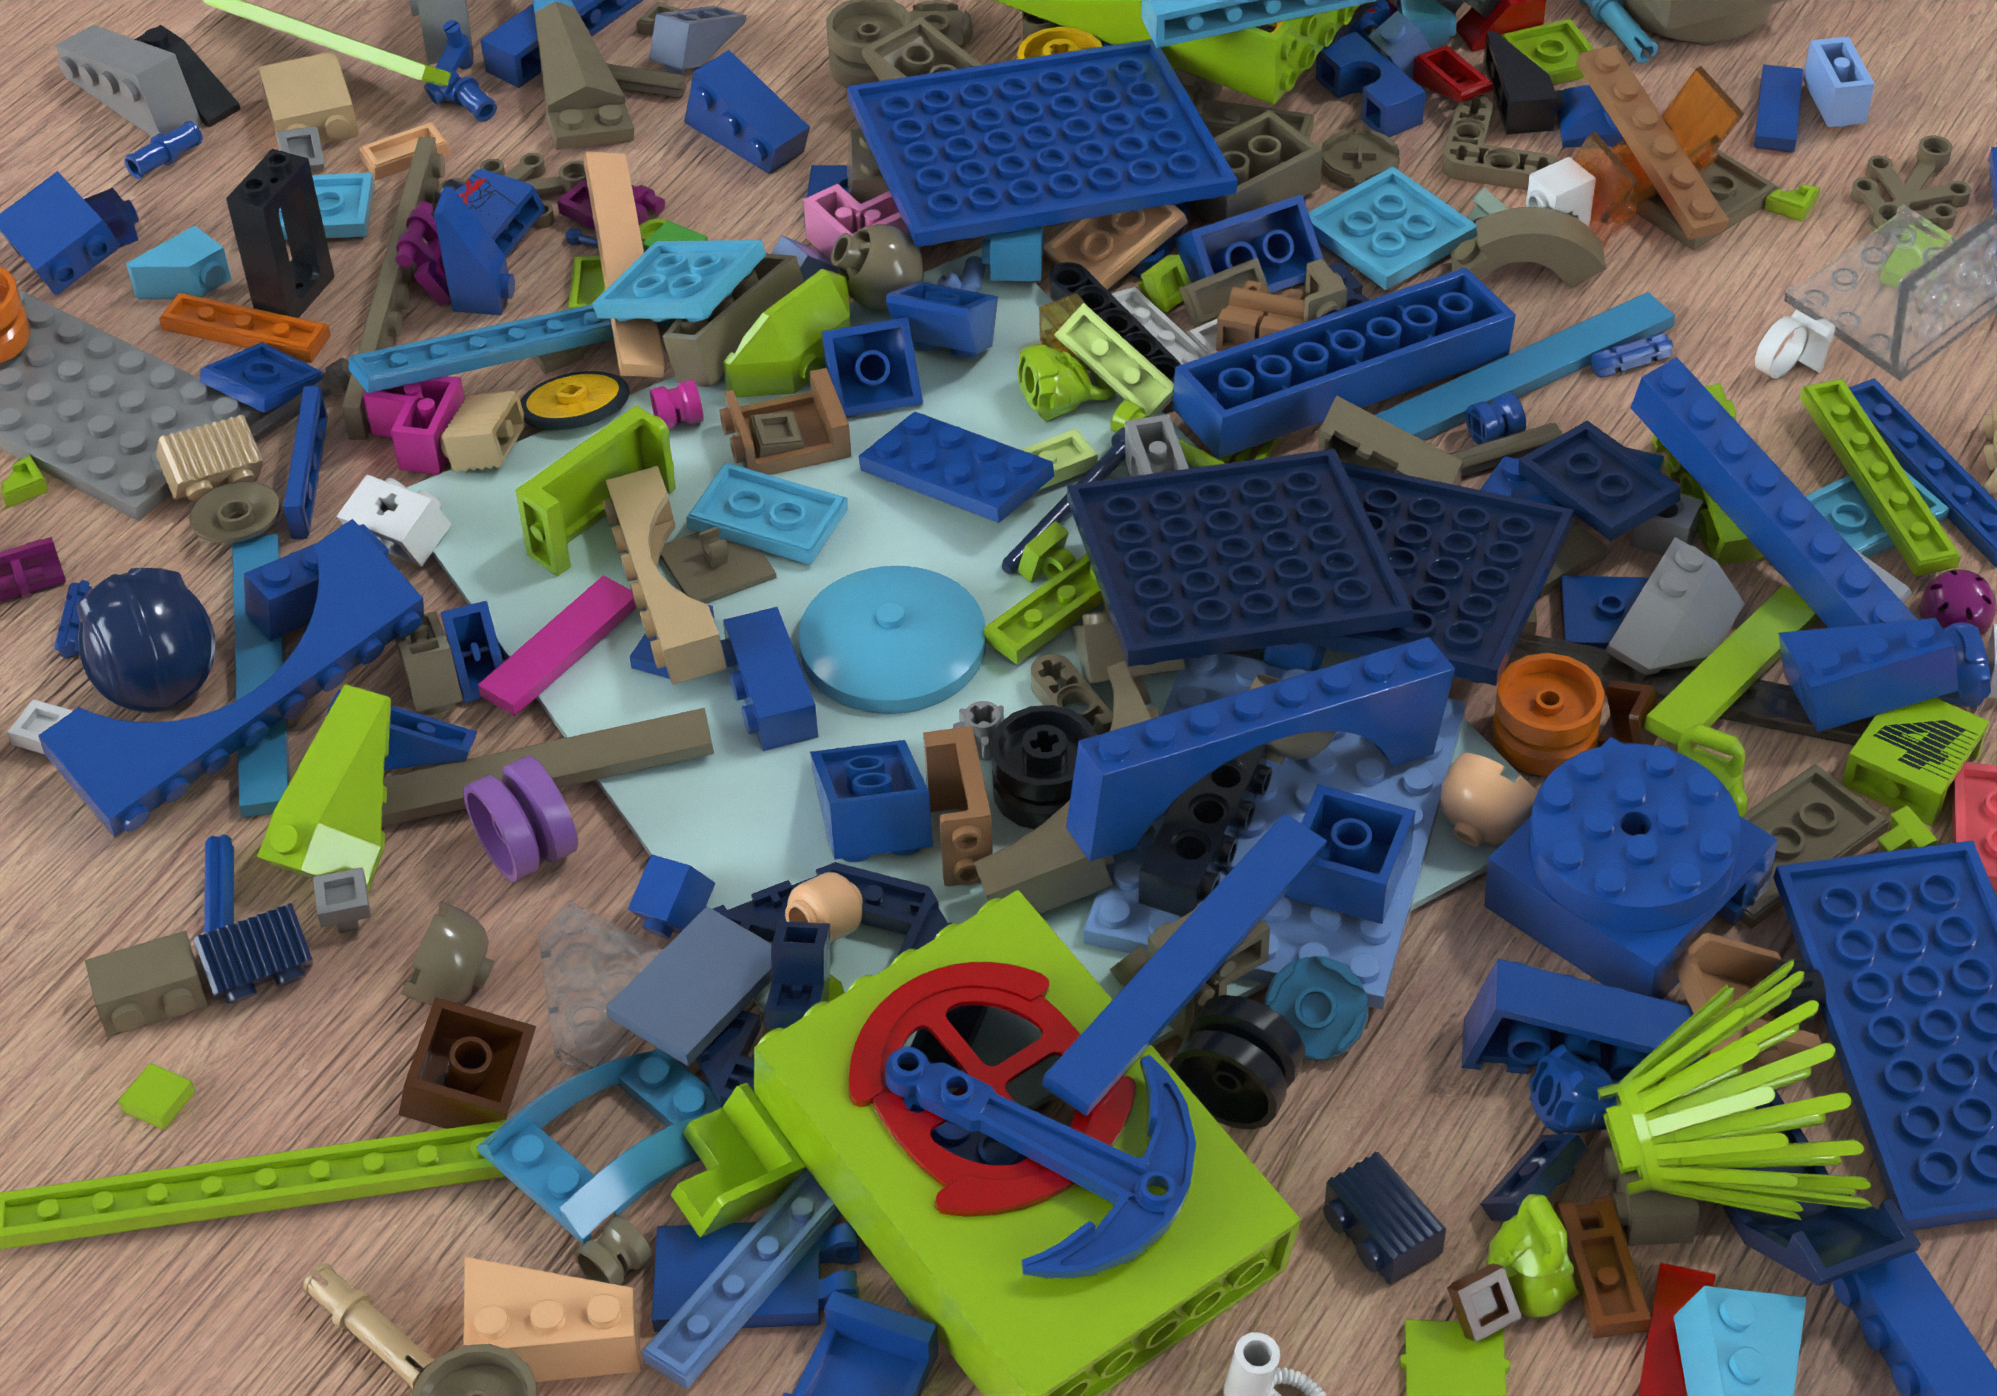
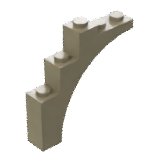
M1125 661L1107 667L1114 691L1113 722L1110 731L1160 717L1155 705L1148 708L1145 706L1151 703V699L1142 676L1132 678ZM1069 800L1041 826L1010 846L974 862L988 901L997 897L1003 899L1019 890L1034 909L1041 914L1113 886L1106 866L1115 863L1113 856L1110 855L1089 862L1066 828ZM1153 824L1147 829L1144 835H1147L1155 831Z

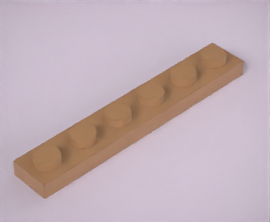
M1616 45L1580 53L1576 65L1688 240L1725 232L1729 223L1728 217Z

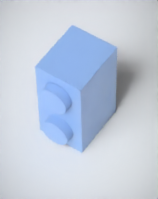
M1849 36L1810 41L1803 81L1827 127H1845L1867 123L1875 84Z

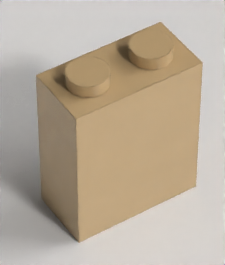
M336 51L258 67L276 137L277 131L313 126L318 128L321 144L359 136L352 101Z

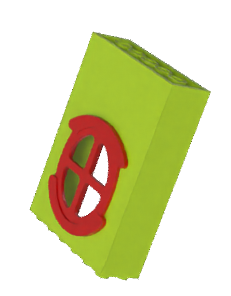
M1019 890L1003 899L999 897L991 899L973 917L961 924L952 923L946 926L936 935L934 940L917 950L908 949L895 958L891 966L876 975L860 977L849 987L847 992L829 1003L827 1001L819 1002L812 1006L802 1019L787 1028H776L768 1032L759 1041L758 1045L754 1047V1093L805 1163L807 1170L925 1321L937 1324V1337L983 1396H1102L1287 1269L1301 1219L1154 1047L1150 1045L1087 1116L1075 1109V1114L1069 1127L1134 1157H1143L1151 1137L1147 1136L1148 1097L1140 1060L1145 1056L1151 1055L1167 1071L1180 1089L1188 1105L1196 1140L1189 1193L1179 1215L1168 1231L1134 1260L1100 1273L1076 1278H1043L1022 1274L1021 1262L1023 1259L1039 1254L1062 1242L1088 1221L1094 1223L1097 1228L1115 1205L1030 1158H1026L1024 1161L1013 1165H988L964 1159L947 1151L935 1143L930 1134L948 1120L928 1110L919 1113L910 1111L906 1107L903 1098L891 1092L885 1082L886 1061L894 1051L903 1048L907 1039L914 1032L925 1029L935 1036L964 1073L992 1086L996 1094L1015 1102L1005 1089L1006 1085L1049 1057H1061L1112 1001V998ZM979 1005L995 1007L1026 1019L1039 1028L1042 1037L1000 1064L988 1066L981 1061L948 1021L946 1014L959 1006ZM960 1088L953 1092L952 1095H963L967 1091ZM1151 1186L1147 1188L1153 1195L1160 1196L1167 1193L1161 1187Z

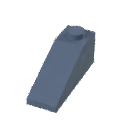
M717 6L657 13L649 60L662 63L663 70L678 74H684L686 69L700 67L745 23L747 15Z

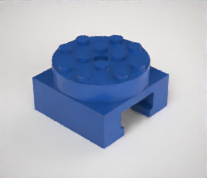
M1610 737L1601 747L1581 752L1565 761L1546 778L1534 800L1532 815L1488 857L1484 907L1601 984L1619 987L1626 991L1663 1000L1680 982L1672 963L1684 953L1685 946L1715 914L1734 925L1743 916L1746 908L1749 905H1753L1769 888L1778 839L1741 817L1726 787L1714 774L1698 762L1668 747L1634 743L1622 744Z

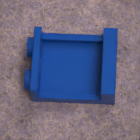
M58 171L0 213V232L14 250L21 254L55 295L62 292L120 248V243L101 217Z
M833 1290L824 1308L826 1328L793 1394L783 1393L782 1395L920 1396L939 1355L937 1324Z

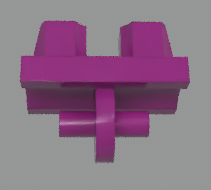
M52 537L32 541L25 545L0 552V601L20 595L22 599L31 597V592L66 582Z

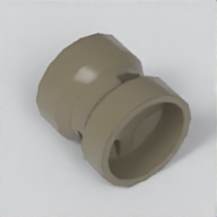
M616 1216L603 1228L602 1236L597 1241H587L574 1255L579 1268L587 1279L621 1285L624 1282V1274L630 1269H640L651 1259L652 1251L646 1239L633 1224L621 1216Z

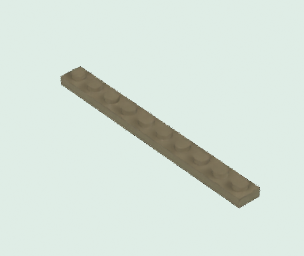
M435 137L418 138L357 354L394 347V338L401 335L402 309H407L409 306L408 287L410 282H415L416 280L414 275L417 265L414 261L409 267L398 265L396 262L398 254L396 245L400 236L407 232L406 221L410 212L417 208L418 203L423 201L430 204L436 203L438 178L444 177L445 160L443 154H438ZM353 374L350 377L342 410L349 440H367L370 423L363 397L366 391Z

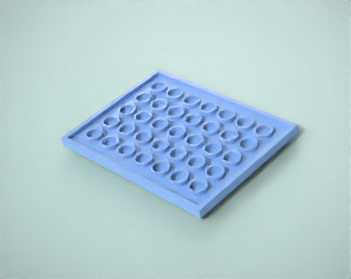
M1225 653L1205 655L1200 658H1184L1185 669L1178 670L1162 716L1247 691L1257 674L1260 673L1285 680L1308 672L1302 669L1287 671L1269 666L1264 661ZM1447 699L1434 754L1394 767L1390 765L1372 741L1360 735L1339 731L1328 747L1315 757L1300 761L1286 757L1283 764L1266 759V766L1272 768L1269 787L1264 796L1257 794L1254 800L1255 811L1251 825L1247 831H1239L1236 837L1238 838V846L1234 860L1230 867L1222 866L1219 872L1220 882L1283 813H1286L1300 823L1302 822L1317 784L1416 810L1412 849L1383 924L1283 896L1262 919L1270 927L1268 961L1240 978L1270 984L1272 978L1286 964L1305 957L1326 956L1345 964L1361 980L1368 997L1369 1007L1383 1010L1438 814L1442 783L1453 760L1465 717L1467 702ZM1174 801L1152 823L1154 832L1142 836L1135 848L1112 855L1115 863L1108 865L1106 868L1113 886L1097 892L1084 928L1085 944L1131 953L1143 945L1148 952V937L1161 925L1168 922L1173 923L1182 917L1139 903V870Z

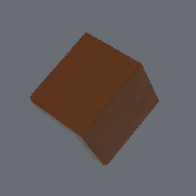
M1609 681L1605 690L1610 717L1597 739L1598 747H1601L1610 737L1622 744L1634 743L1653 746L1658 736L1645 730L1643 727L1646 716L1657 706L1654 686Z

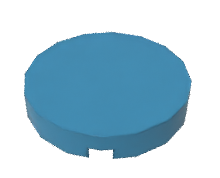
M1326 956L1305 957L1286 964L1272 978L1265 995V1005L1282 1015L1298 1031L1305 1046L1306 1060H1329L1346 1053L1361 1038L1368 1021V997L1361 980L1345 964Z

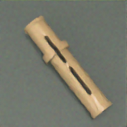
M327 1263L314 1268V1271L323 1278L322 1281L327 1286H323L309 1273L303 1283V1291L307 1295L312 1296L332 1314V1322L341 1331H351L413 1389L421 1376V1373L415 1368L418 1367L423 1371L436 1359L431 1358L373 1306L371 1296L363 1289L354 1290Z

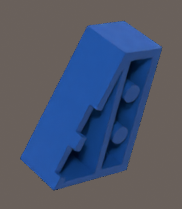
M730 50L706 63L693 73L684 123L768 174L804 152L810 126Z

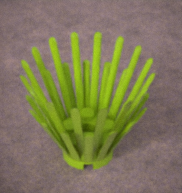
M1794 959L1785 963L1727 1008L1726 1006L1733 998L1735 990L1734 987L1729 988L1728 984L1725 985L1621 1081L1597 1088L1599 1101L1616 1097L1617 1105L1606 1108L1607 1113L1603 1114L1620 1173L1624 1174L1637 1170L1640 1178L1639 1181L1627 1183L1625 1186L1629 1196L1653 1190L1795 1220H1802L1795 1213L1803 1211L1802 1206L1798 1202L1859 1209L1872 1207L1871 1203L1865 1198L1845 1196L1854 1195L1856 1193L1855 1189H1869L1871 1183L1864 1177L1728 1169L1834 1166L1841 1164L1842 1159L1840 1156L1863 1153V1144L1853 1139L1789 1143V1139L1785 1134L1778 1133L1824 1124L1826 1121L1824 1113L1843 1110L1851 1105V1097L1847 1093L1839 1092L1755 1109L1757 1106L1772 1102L1775 1098V1089L1807 1079L1811 1074V1066L1831 1059L1836 1052L1834 1045L1831 1043L1820 1044L1741 1074L1744 1063L1754 1059L1758 1053L1795 1035L1799 1030V1023L1817 1013L1819 1008L1817 1001L1810 1000L1688 1066L1790 997L1792 990L1802 983L1804 979L1803 971L1794 973L1768 992L1766 991L1786 977L1794 966Z

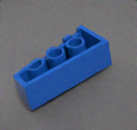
M1497 959L1464 1017L1461 1068L1480 1070L1482 1061L1507 1064V1072L1528 1074L1529 1066L1537 1067L1541 1057L1548 1055L1555 1047L1563 1043L1571 1052L1582 1059L1598 1063L1599 1067L1603 1068L1610 1075L1611 1079L1622 1080L1693 1015L1691 1007L1677 1004L1671 1000H1661L1626 991L1619 987H1610L1578 979L1571 975L1558 974L1526 966L1519 962ZM1698 1058L1697 1060H1695L1694 1062H1692L1691 1064H1689L1688 1066H1690V1065L1696 1063L1697 1061H1699V1058Z

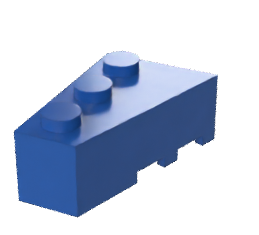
M1936 618L1779 633L1785 678L1817 732L1959 691L1954 645Z

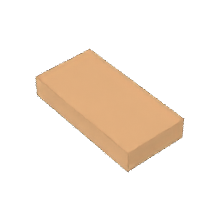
M433 122L359 147L362 161L376 180L410 168L419 137H435L438 154L446 156L450 153L448 143Z

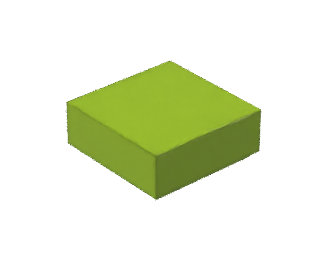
M149 1063L118 1102L122 1112L165 1130L196 1091L191 1080Z

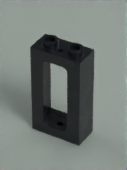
M271 149L230 193L226 201L253 308L300 318L333 280L335 275L309 159ZM279 209H281L287 239L291 251V261L289 260L286 243L282 231V226L279 218Z

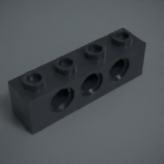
M1267 745L1258 746L1224 763L1205 775L1175 799L1139 870L1140 904L1183 917L1192 912L1220 883L1219 872L1222 866L1230 867L1234 860L1238 846V838L1236 837L1239 831H1247L1251 825L1255 811L1254 800L1257 794L1264 796L1269 787L1272 768L1266 766Z

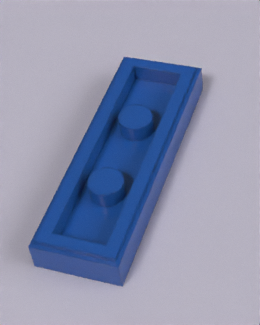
M1763 64L1754 139L1755 148L1795 152L1803 69Z

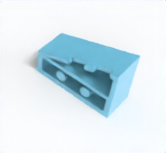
M1704 1286L1674 1315L1687 1395L1794 1396L1806 1297Z

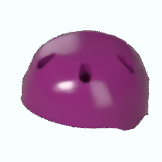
M1949 570L1931 580L1922 595L1919 613L1922 619L1936 618L1942 628L1960 622L1972 624L1978 627L1980 635L1988 632L1993 623L1996 612V599L1990 585L1980 575L1969 570ZM1944 607L1945 611L1939 612ZM1970 614L1971 620H1968L1966 615Z

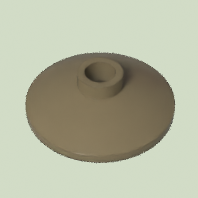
M250 481L233 482L216 487L200 497L192 507L190 522L195 533L207 541L236 543L254 538L269 529L279 517L281 505L276 492L264 484Z

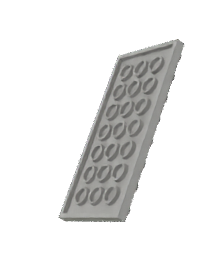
M18 289L21 303L24 306L29 322L31 335L27 345L15 357L0 364V449L20 459L30 455L39 469L140 521L172 494L156 457L160 437L163 435L168 436L171 433L176 434L179 431H186L189 428L194 429L197 426L202 427L205 424L220 422L223 419L236 418L239 415H244L249 429L261 420L257 409L201 383L199 378Z

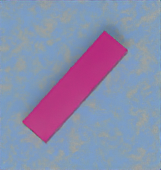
M603 575L478 684L480 696L516 716L637 608L632 591Z

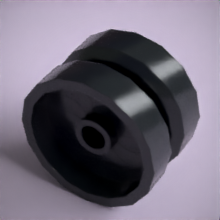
M1054 705L1030 706L1010 714L997 726L991 739L993 797L1003 816L1018 826L1035 830L1070 800L1079 740L1097 735L1086 718L1071 709Z
M1222 995L1208 999L1200 1008L1189 1028V1035L1180 1044L1170 1063V1067L1218 1123L1232 1128L1252 1130L1267 1126L1276 1117L1286 1098L1287 1088L1294 1082L1304 1063L1305 1046L1298 1031L1282 1015L1265 1004L1242 996Z

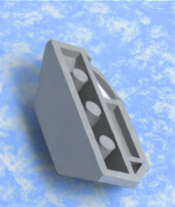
M1675 537L1605 652L1645 676L1659 673L1661 669H1678L1701 664L1722 644L1745 602L1716 560L1705 555L1695 546L1688 545Z

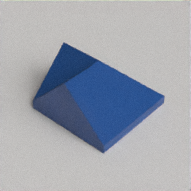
M908 317L822 331L824 368L828 370L846 417L923 404Z

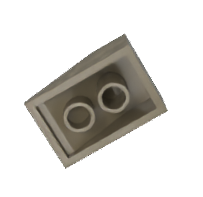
M922 17L915 19L862 49L863 58L879 81L982 65Z

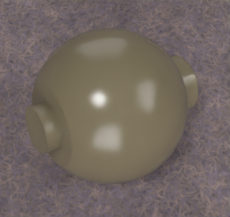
M885 224L870 225L858 230L853 236L848 233L842 234L833 246L831 253L832 264L838 266L839 273L847 277L849 296L865 307L878 310L888 309L886 304L888 293L918 281L924 282L923 260L918 247H915L912 238L897 227Z

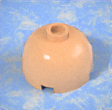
M1466 752L1461 753L1458 758L1456 757L1442 783L1440 805L1443 813L1454 826L1452 831L1454 836L1465 844L1473 847H1478L1480 843L1492 846L1502 845L1532 815V808L1538 791L1521 776H1518L1515 783L1500 775L1505 767L1504 765L1484 756Z

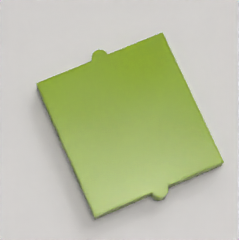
M1405 1319V1354L1400 1357V1368L1405 1370L1406 1396H1506V1374L1510 1372L1511 1363L1508 1359H1505L1504 1327L1475 1342L1465 1338L1458 1321Z

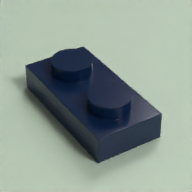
M1578 1133L1541 1135L1480 1205L1491 1221L1510 1220L1513 1216L1517 1215L1522 1201L1529 1194L1548 1197L1558 1185L1566 1182L1574 1174V1166L1587 1153L1588 1148Z

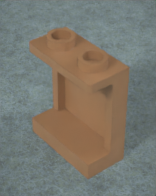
M827 368L809 371L811 391L739 406L734 390L725 391L726 408L719 409L724 434L733 435L730 438V447L735 464L743 463L744 468L771 475L851 457L849 423ZM793 411L804 442L803 448L759 458L749 428L750 415Z
M967 726L923 732L926 786L929 790L930 811L937 812L958 808L960 811L942 814L939 817L944 885H972L981 882L974 862L993 854L992 825L973 727Z
M1704 933L1694 940L1690 947L1672 964L1694 1014L1728 984L1729 988L1734 987L1735 991L1733 998L1726 1006L1727 1008L1763 981L1764 977L1769 976L1774 971V963H1781L1782 960L1776 951L1719 935ZM1768 1012L1711 1049L1709 1051L1710 1054L1780 1017V1014L1771 1016ZM1798 1030L1795 1035L1758 1053L1754 1059L1744 1063L1743 1070L1751 1071L1822 1043L1818 1034Z

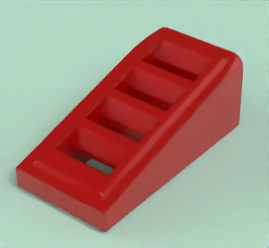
M1447 45L1414 57L1413 80L1425 88L1458 102H1463L1493 90V82Z

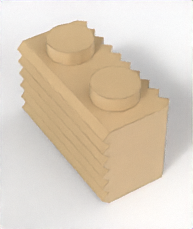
M514 390L467 395V399L464 400L459 411L453 416L451 424H448V428H445V431L441 434V449L444 456L449 458L452 470L458 473L460 469L466 472L468 468L475 471L476 468L483 470L484 467H487L491 470L493 466L498 469L501 467L526 426L518 392Z
M239 415L236 418L231 417L228 420L223 419L212 424H205L202 427L197 426L194 429L189 428L186 431H179L176 434L171 433L168 436L163 435L158 440L156 451L157 460L159 461L160 468L163 470V475L166 477V482L169 485L174 500L188 497L189 500L196 501L210 490L221 485L241 481L254 482L256 477L260 476L263 464L262 457L244 415Z

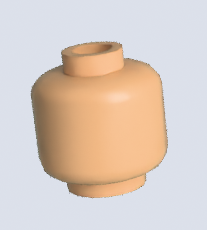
M834 872L823 873L798 885L791 891L785 910L786 921L830 924V943L858 929L862 920V895L859 889L842 875Z

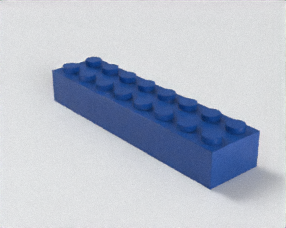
M1465 267L1176 366L1172 409L1219 459L1323 422L1336 395L1362 408L1509 355L1516 314Z

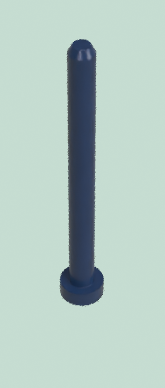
M1120 428L1112 436V447L1076 484L1105 480L1125 459V428ZM1067 494L1003 559L1002 569L1005 573L1013 574L1018 571L1026 544L1053 522L1057 521L1062 525L1072 515Z

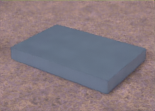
M706 906L606 1006L608 1018L689 1066L772 981V944Z

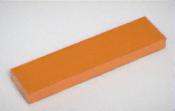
M180 292L159 318L162 330L249 348L262 342L295 359L313 362L331 336L328 324Z

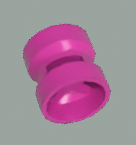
M693 379L680 382L676 388L667 389L664 386L650 389L653 413L660 417L669 429H673L677 423L684 421L688 424L704 421L699 392Z

